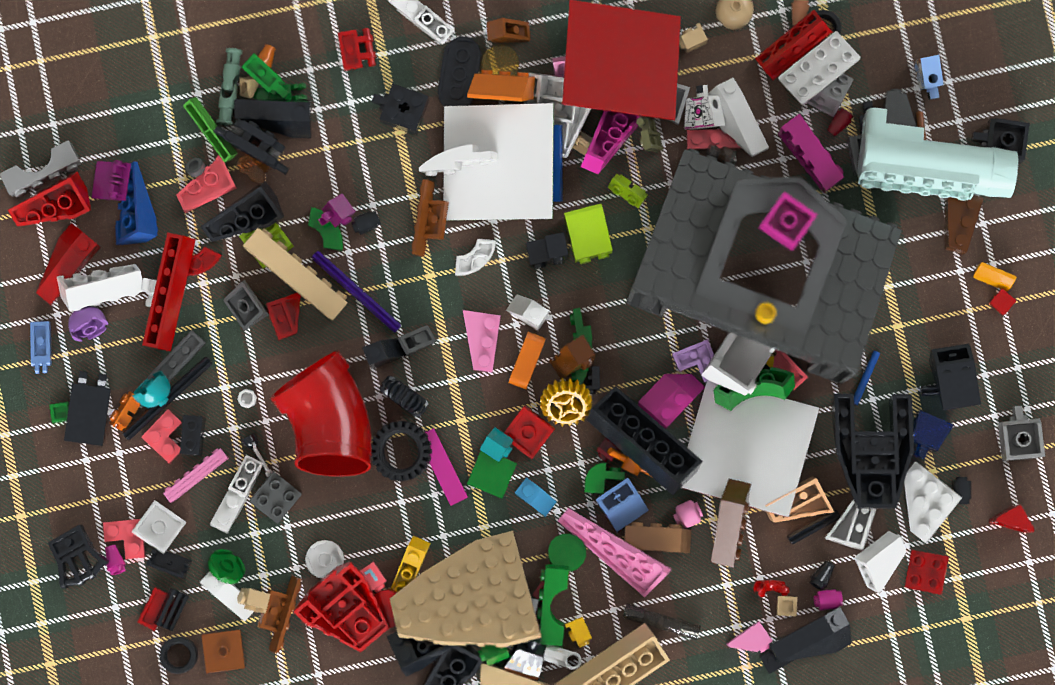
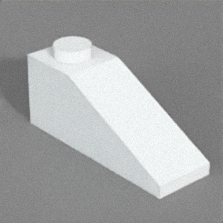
M210 571L200 581L208 591L243 621H246L254 612L244 609V605L238 604L237 596L240 590L234 584H226L217 580Z

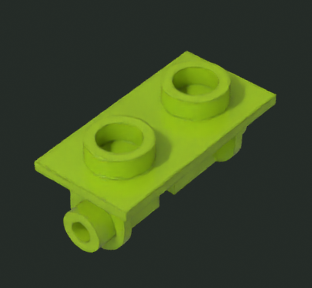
M616 174L608 188L614 194L627 200L630 205L639 209L648 196L645 193L646 190L636 184L631 189L629 185L632 181L622 174Z

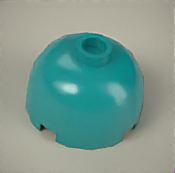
M159 370L152 374L154 378L149 380L147 378L133 392L134 395L132 397L141 406L153 408L159 405L162 407L169 400L167 396L170 393L171 385L166 375Z

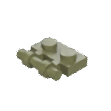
M639 117L636 123L642 128V131H640L641 146L647 151H663L660 132H657L655 121L652 118Z

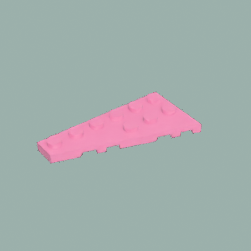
M569 508L558 520L562 526L581 539L587 548L643 597H646L671 571L667 566Z

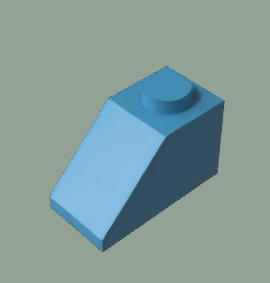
M527 477L515 492L518 497L544 517H546L557 502Z

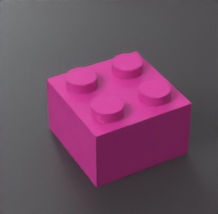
M784 192L759 228L792 251L817 214Z

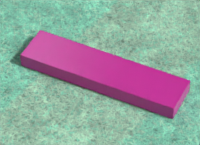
M433 428L425 432L429 436L428 440L431 441L430 448L432 453L430 454L431 461L429 463L450 506L468 498L435 429Z

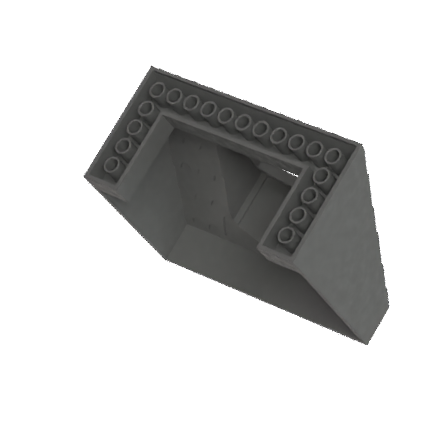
M691 148L688 150L684 149L626 304L660 317L663 316L666 309L806 360L809 362L806 368L807 372L839 384H843L857 375L902 230L898 229V226L893 223L887 222V224L879 222L880 219L877 217H865L858 210L851 209L849 211L844 209L842 204L826 202V199L802 178H769L764 175L758 177L753 175L754 172L748 169L739 170L732 163L725 162L723 164L718 162L717 158L707 155L704 157L699 155L700 152ZM784 192L817 214L808 231L813 235L819 247L797 307L719 279L742 217L758 212H771ZM761 303H770L775 307L776 316L771 323L764 324L757 320L755 312Z

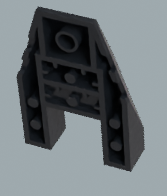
M834 394L832 397L835 450L857 509L897 508L914 452L912 394L891 395L889 399L890 432H855L854 394Z

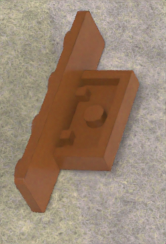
M423 179L420 186V200L417 205L418 214L414 225V241L412 242V254L419 257L425 256L427 239L444 240L449 205L447 201L433 200L435 183L427 179Z
M291 576L286 594L268 589L267 594H270L267 610L266 613H261L257 625L259 628L274 631L269 650L278 654L284 646V635L289 629L291 612L296 607L295 599L302 586L301 578Z

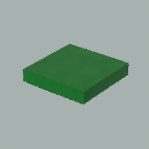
M480 451L467 485L503 499L517 463L506 458H502L498 462L483 451Z

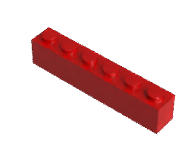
M167 233L143 346L171 352L196 239Z

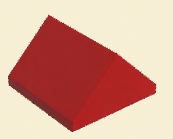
M1021 504L1011 506L990 518L988 522L1023 533H1032L1035 529Z

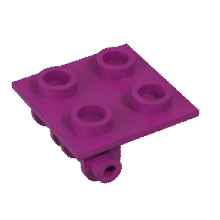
M114 160V162L97 161L91 198L126 201L131 163H122L120 160Z

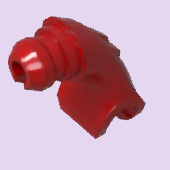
M759 580L754 583L753 591L758 592L760 597H765L768 591H775L783 596L788 595L790 592L785 582L779 580Z

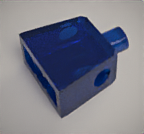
M921 410L917 411L913 424L914 444L918 446L914 455L925 459L928 450L938 451L954 424Z

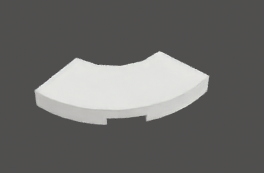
M477 239L476 245L471 252L457 256L455 276L469 275L484 267L494 253L496 240Z

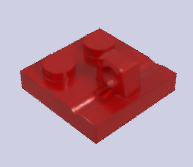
M525 405L504 434L514 439L512 445L532 460L555 428Z

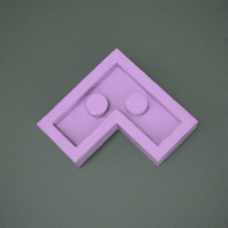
M707 339L672 353L679 372L697 365L700 374H702L714 353ZM702 376L704 382L709 381Z

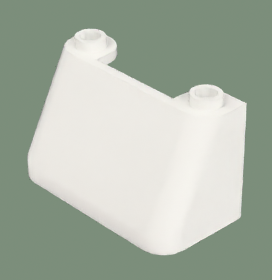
M729 332L701 376L740 394H752L757 387V384H755L757 376L775 349Z

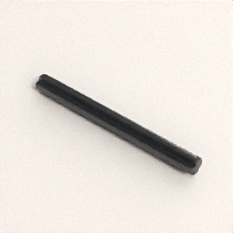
M204 357L171 387L170 393L167 396L169 400L162 407L157 405L153 408H148L122 432L123 436L127 440L133 438L213 364L208 357Z

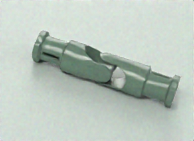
M226 48L227 59L223 67L224 80L221 85L218 108H220L219 119L216 120V123L224 126H233L232 115L233 110H235L237 82L241 66H239L240 55L243 54V51L236 48ZM225 91L232 93V95L225 98Z

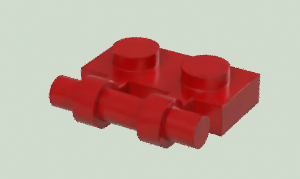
M370 28L362 29L363 36L359 37L357 36V30L338 32L344 71L363 68L362 60H367L369 67L376 66V52L373 51L372 42L374 40L373 35L370 34ZM365 43V53H360L359 44Z

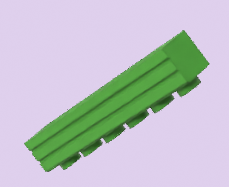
M197 97L189 99L183 107L223 162L232 160L238 154L236 150L223 137L214 133L217 125Z

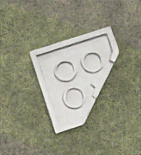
M914 462L908 470L904 481L910 531L927 543L962 497L918 462Z

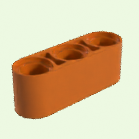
M528 331L508 383L525 390L527 389L546 338Z

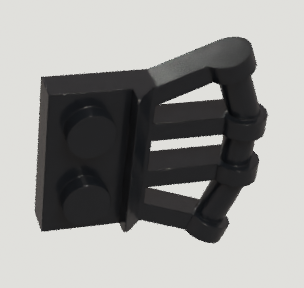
M81 524L48 542L58 564L59 584L62 589H66L69 586H82L86 584L87 580L96 578L103 566H107L109 560L93 547V542L90 541L84 526ZM85 551H88L96 560H98L97 563L93 566V568L88 560ZM77 556H79L86 571L84 574L80 573L74 560ZM66 562L68 563L74 578H67Z

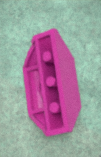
M664 374L640 399L638 406L666 429L705 386L692 374Z

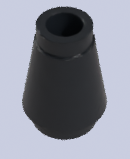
M825 560L811 575L809 583L821 591L827 588L835 566Z

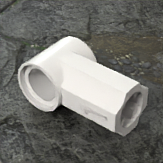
M553 645L546 646L544 661L569 669L580 667L582 659L578 653ZM570 655L578 657V663L575 666H570L567 663Z

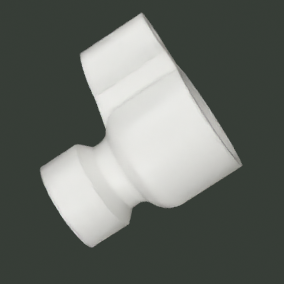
M143 278L141 290L148 294L145 306L151 307L157 280Z

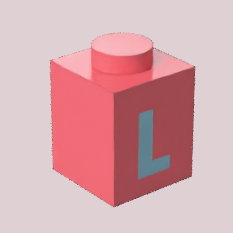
M375 562L360 570L372 591L377 593L386 587L384 583L387 580Z

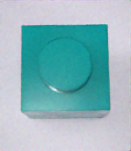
M494 427L486 437L480 450L499 462L503 457L507 458L513 448L510 446L514 439Z

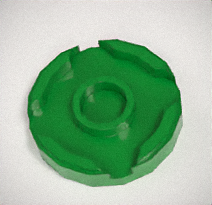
M561 534L550 542L547 550L550 564L569 566V572H573L584 563L586 547L577 536Z
M219 549L214 551L208 559L210 572L217 580L223 583H238L246 571L243 561L239 556L235 557L230 550Z

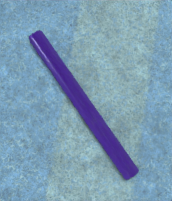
M319 251L313 254L312 260L393 332H397L400 329L401 325L323 254Z

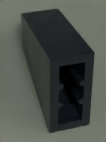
M398 338L380 340L362 347L371 369L408 356Z

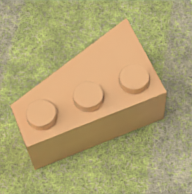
M813 476L800 482L797 489L765 505L767 507L796 491L789 518L766 512L772 522L834 512L817 478Z

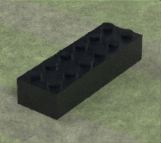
M616 386L591 408L586 419L672 495L697 473L703 462Z

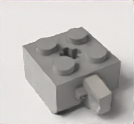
M1013 406V417H1009V421L998 423L1002 461L1045 457L1040 418L1028 419L1027 415H1023L1022 406ZM1020 436L1025 439V442H1022V444L1018 441Z

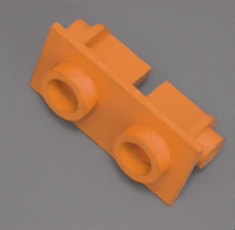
M131 391L122 396L120 400L121 405L118 410L112 412L109 418L111 420L109 424L113 427L118 424L116 428L121 431L127 428L133 418L127 414L128 411L135 414L140 407V404L132 397L134 393Z

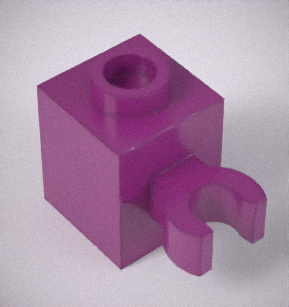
M340 194L327 202L322 209L324 214L321 215L322 217L318 221L322 226L328 222H331L335 228L341 224L345 226L352 221L351 217L356 211L345 196Z

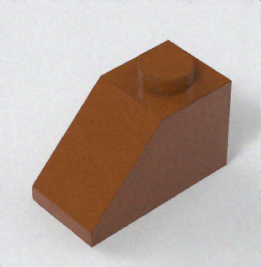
M507 18L487 22V40L497 43L529 42V22Z

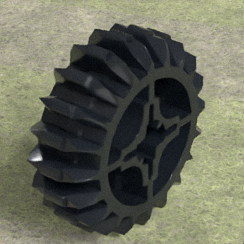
M387 376L381 383L380 392L413 416L420 417L427 410L426 408L429 405L427 400L395 377Z

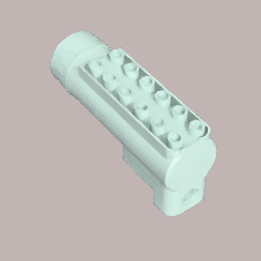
M870 108L866 111L863 118L862 139L858 159V183L863 188H881L883 191L897 190L901 193L913 192L919 193L922 196L938 195L940 198L954 197L962 201L971 200L974 194L1011 198L1018 172L1017 151L924 140V128L886 123L887 109Z

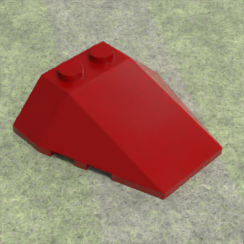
M351 562L335 567L306 593L293 610L307 626L315 627L323 631V634L331 635L339 639V642L359 652L366 649L389 629V625L364 574Z

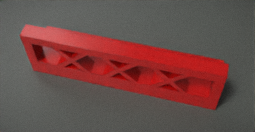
M813 10L755 59L768 76L774 80L832 33V31L817 12ZM816 17V20L809 24V22ZM770 56L768 60H766L764 63L762 62L765 58Z

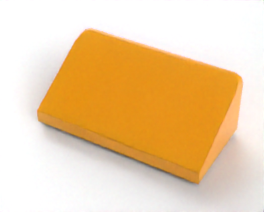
M984 262L977 265L973 275L975 279L996 288L1004 289L1006 292L1010 290L1017 278L1013 274Z

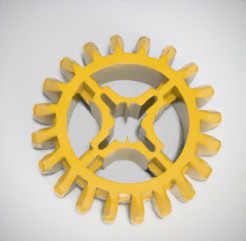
M562 378L561 382L554 380L553 385L548 383L547 389L543 390V395L540 397V408L543 411V415L547 416L548 421L553 420L554 425L560 423L562 427L564 424L571 426L573 422L578 425L579 420L584 421L585 416L589 415L592 408V396L590 395L589 388H586L584 383L579 384L578 379L575 382H572L571 378L568 381ZM574 397H578L581 400V402L577 401V399Z

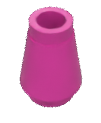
M116 545L106 547V558L109 560L107 571H110L111 575H117L126 571V564Z

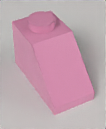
M757 621L726 644L728 647L754 652L760 650L762 653L770 648L769 643L773 640L761 623Z

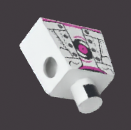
M708 85L696 86L697 97L687 98L685 129L725 126L719 96H708Z

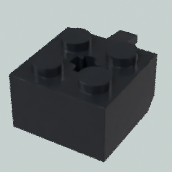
M392 84L389 94L385 93L384 96L374 94L372 103L379 105V110H382L380 116L381 123L417 136L429 103V96ZM407 106L408 110L402 113L401 108Z
M991 118L987 122V129H983V133H972L971 141L981 143V147H995L1017 151L1018 164H1021L1025 161L1030 123ZM1004 138H1006V141L1009 142L1008 144H1005V141H1003Z

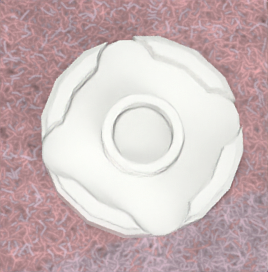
M317 541L307 551L305 558L306 566L311 574L318 578H324L335 567L344 564L343 551L339 545L332 541Z

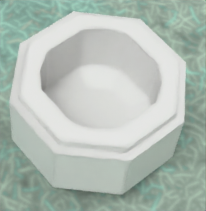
M245 389L239 392L237 400L242 407L251 408L256 404L257 396L254 391Z

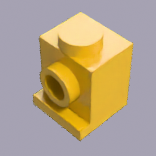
M583 617L565 624L566 628H571L568 631L572 642H577L579 648L590 643L589 639H592Z

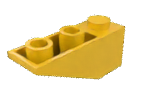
M415 536L412 537L392 584V590L398 593L418 576L431 543Z

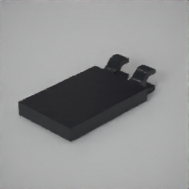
M80 371L78 384H72L64 441L103 446L111 389L105 388L107 374L99 373L98 385L94 387L86 385L88 372Z

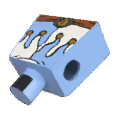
M939 55L913 60L920 90L926 89L928 100L940 98L937 86L943 85ZM929 76H931V78H932V82H931V83L929 82V79H928Z

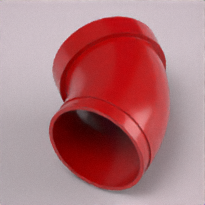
M339 350L331 352L307 367L270 397L279 412L287 415L295 435V466L302 471L322 476H353L365 473L371 469L372 437L366 406L355 380L348 371L350 365Z

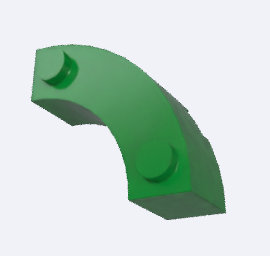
M774 367L762 369L755 381L757 387L752 394L747 393L746 395L718 384L713 390L715 403L732 411L739 403L752 397L773 396L785 400L795 387L794 373Z

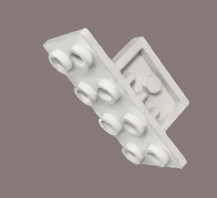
M835 31L782 73L778 80L801 105H804L860 60V56Z

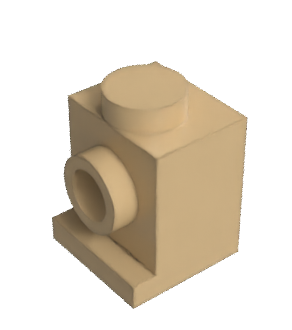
M698 23L694 30L689 28L683 31L679 41L680 49H684L688 53L707 44L708 39L700 23Z
M241 588L237 596V602L244 605V609L256 613H266L270 594Z

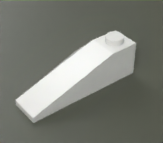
M734 78L714 87L708 93V96H719L725 120V126H719L721 131L732 137L735 143L752 157L769 149L756 119Z

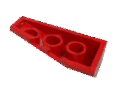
M75 172L8 209V212L18 227L47 221L75 219L90 211L91 205L87 187L79 173Z
M71 223L59 237L36 293L52 305L60 296L57 276H64V279L73 278V274L79 273L101 247Z

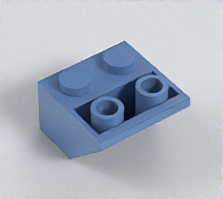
M626 478L595 500L616 532L649 511L629 478Z

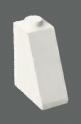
M516 295L506 311L536 331H539L549 315V310L534 300L520 295Z
M888 531L854 557L866 586L877 593L883 590L907 552L904 546L905 542L900 535Z

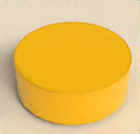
M761 303L756 309L755 316L761 323H771L776 316V309L770 303Z

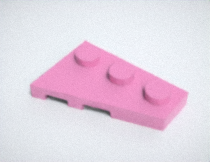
M463 310L473 370L492 373L501 315Z

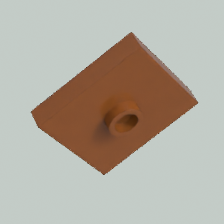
M241 629L202 635L206 674L246 668Z

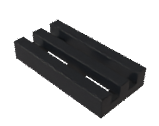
M170 588L154 624L173 631L189 596ZM176 594L175 599H174L172 605H170V603H171V601H172L174 595ZM167 609H168V613H167V615H166V618H165L164 622L162 623V620H163V618H164V616H165V614H166V612H167Z

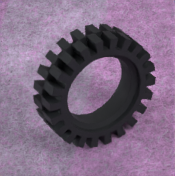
M407 421L391 422L388 425H384L372 439V463L376 465V470L381 472L382 476L388 477L390 480L406 481L414 479L421 475L424 469H427V464L431 461L430 454L432 449L430 448L431 441L428 440L429 436L423 432L421 427ZM397 433L410 435L418 446L416 461L406 469H397L391 466L384 454L386 442Z

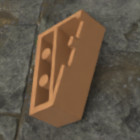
M632 522V526H625L624 541L638 550L690 553L691 530L681 529V525L669 524V528H662V524L650 523V527H644L643 523Z

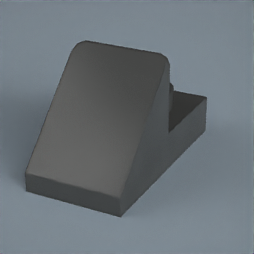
M428 325L398 337L403 350L408 356L436 342Z

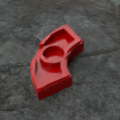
M204 246L199 253L192 256L188 276L199 275L210 270L217 264L222 255Z

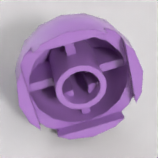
M86 306L71 314L68 328L72 338L80 342L82 338L87 337L88 340H91L105 332V325H108V321L100 309L94 306Z

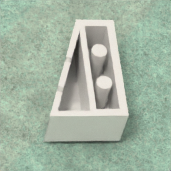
M853 499L825 538L863 551L877 509H857Z

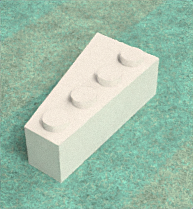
M136 264L110 268V272L95 270L91 275L76 273L73 274V278L64 279V276H57L61 299L69 311H79L86 306H98L105 301H117L121 297L136 296L140 292H144L141 290L142 276L140 269Z

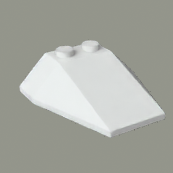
M529 73V76L535 77L534 100L523 102L524 104L554 103V125H562V157L567 158L591 108L562 104L564 77Z

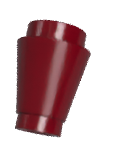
M843 108L839 111L837 110L827 131L836 137L852 122L853 116Z

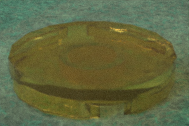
M505 45L489 48L483 55L481 62L482 70H493V74H499V71H511V75H516L519 69L517 54L513 49Z

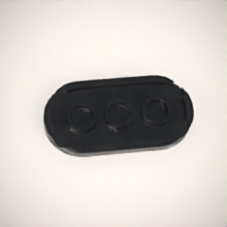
M456 37L444 49L438 84V98L443 106H471L475 98H467V93L474 74L479 73L481 50L478 44L469 37Z

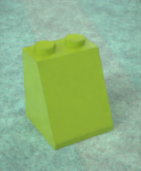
M602 204L564 213V223L575 263L585 264L591 262V258L598 257V259L610 257L609 254L612 253L613 249Z

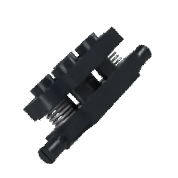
M237 119L233 124L238 128L236 129V134L233 133L234 131H226L219 126H216L214 129V133L223 137L224 140L252 158L285 175L288 173L290 168L281 164L277 159L280 154L283 155L286 147L277 142L278 139L273 133L267 130L264 133L256 123L252 121L247 123L240 119ZM252 141H258L260 143L259 147H256L257 145L251 144Z

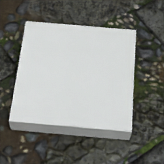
M154 500L132 530V533L164 554L182 530L186 521Z

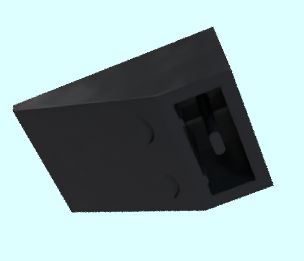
M970 344L932 349L929 363L943 411L981 405L975 362Z
M397 631L387 636L400 669L406 677L425 668L453 646L436 644L434 641L424 639L419 641L414 638H402L398 636Z

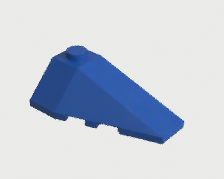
M136 161L131 163L126 201L118 203V209L121 212L120 220L116 221L115 225L116 245L145 243L157 237L156 216L138 162Z

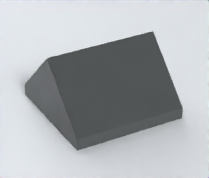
M245 280L223 299L244 331L269 315Z

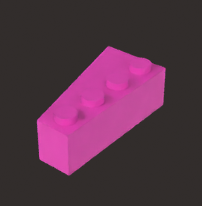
M604 110L581 167L599 174L638 127L636 121L641 116Z
M800 113L781 127L778 136L823 193H826L844 178L842 175L844 174L843 170L839 165H835L830 153L824 149Z

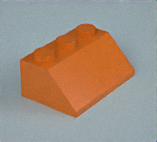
M481 70V73L474 74L467 98L521 102L534 100L535 77L529 76L527 72H517V75H511V71H499V74H493V70Z

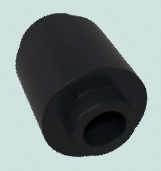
M368 211L353 217L354 222H351L354 232H359L360 235L372 231L381 225L376 211Z
M956 477V481H952V490L962 497L958 504H970V499H972L971 481H968V477Z

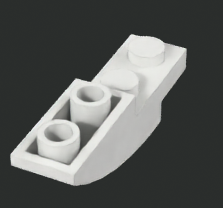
M387 0L403 16L442 45L454 32L451 26L418 0Z
M475 145L460 146L432 157L419 167V172L426 173V176H437V172H444V175H453L455 171H461V166H472L473 162H479L481 165L491 164V161L497 160V153L493 151L479 152V146Z
M248 455L245 456L210 523L211 526L228 534L256 482L263 466L262 462Z

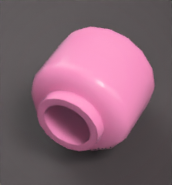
M688 500L676 506V514L673 516L677 525L682 524L684 528H689L701 522L703 513L697 502L694 503L692 500Z

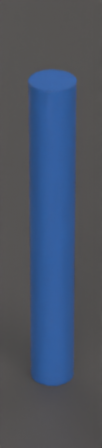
M873 350L854 394V405L858 406L880 356V353Z

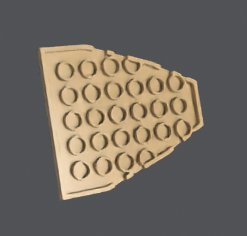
M513 531L475 540L421 573L390 598L398 636L402 638H414L419 641L424 639L441 645L466 646V644H478V646H485L486 644L506 647L541 637Z

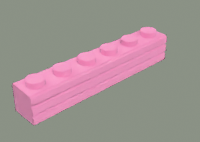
M221 448L215 449L210 457L206 456L200 465L198 463L191 472L187 471L181 480L180 478L177 479L172 487L168 486L164 490L163 494L170 503H173L228 460V456Z

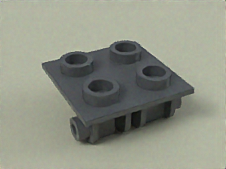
M273 471L249 502L278 524L302 493Z

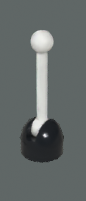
M253 433L241 441L246 448L254 450L260 462L263 463L266 471L265 475L269 477L273 471L267 467L256 448L258 438Z

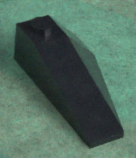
M235 99V119L244 120L247 123L252 121L261 128L291 138H311V100Z
M838 607L769 646L778 663L836 653L852 644L850 624L841 607Z

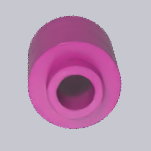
M836 589L817 591V595L814 596V605L819 608V611L836 609L838 606H843L841 591H836Z

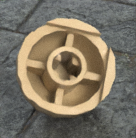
M719 0L716 6L718 21L724 27L732 30L741 29L751 21L754 12L751 0Z

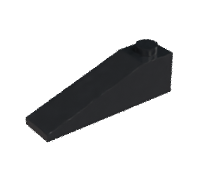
M264 181L201 225V228L211 242L233 237L234 235L249 233L257 230V228H268L282 219L284 215L276 194L268 183Z
M466 644V646H451L435 659L423 685H462L476 674L483 661L479 652L470 644Z

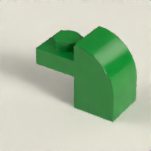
M606 463L593 466L586 475L584 493L603 495L605 479L623 481L625 472H621V468H609V471H606Z

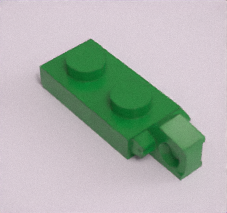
M255 53L241 66L269 93L273 95L278 93L284 99L288 96L289 92L283 87L285 82Z

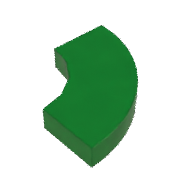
M311 207L308 227L316 229L321 234L325 249L343 251V237L339 226L335 228L331 222L322 226L318 219L322 217L321 215L324 212Z

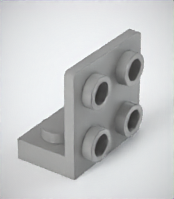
M845 74L840 75L807 103L834 117L853 82V78Z

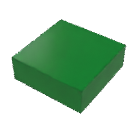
M69 402L49 404L52 424L67 422Z

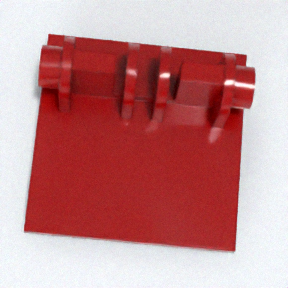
M911 550L905 588L942 595L949 556Z

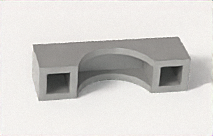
M68 140L51 148L50 161L42 170L26 172L16 165L1 172L0 177L8 193L12 197H20L26 194L28 189H37L43 186V182L49 179L53 181L61 177L60 174L66 171L72 172L76 170L81 162L72 143Z

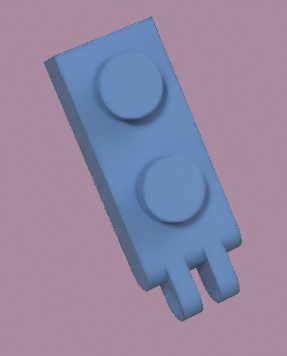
M30 322L31 366H35V374H40V366H42L43 373H48V366L52 364L51 322Z

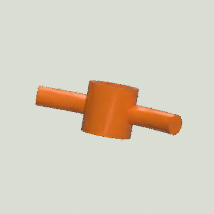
M612 447L608 449L607 453L623 462L621 466L623 470L635 476H638L640 472L650 476L627 455Z

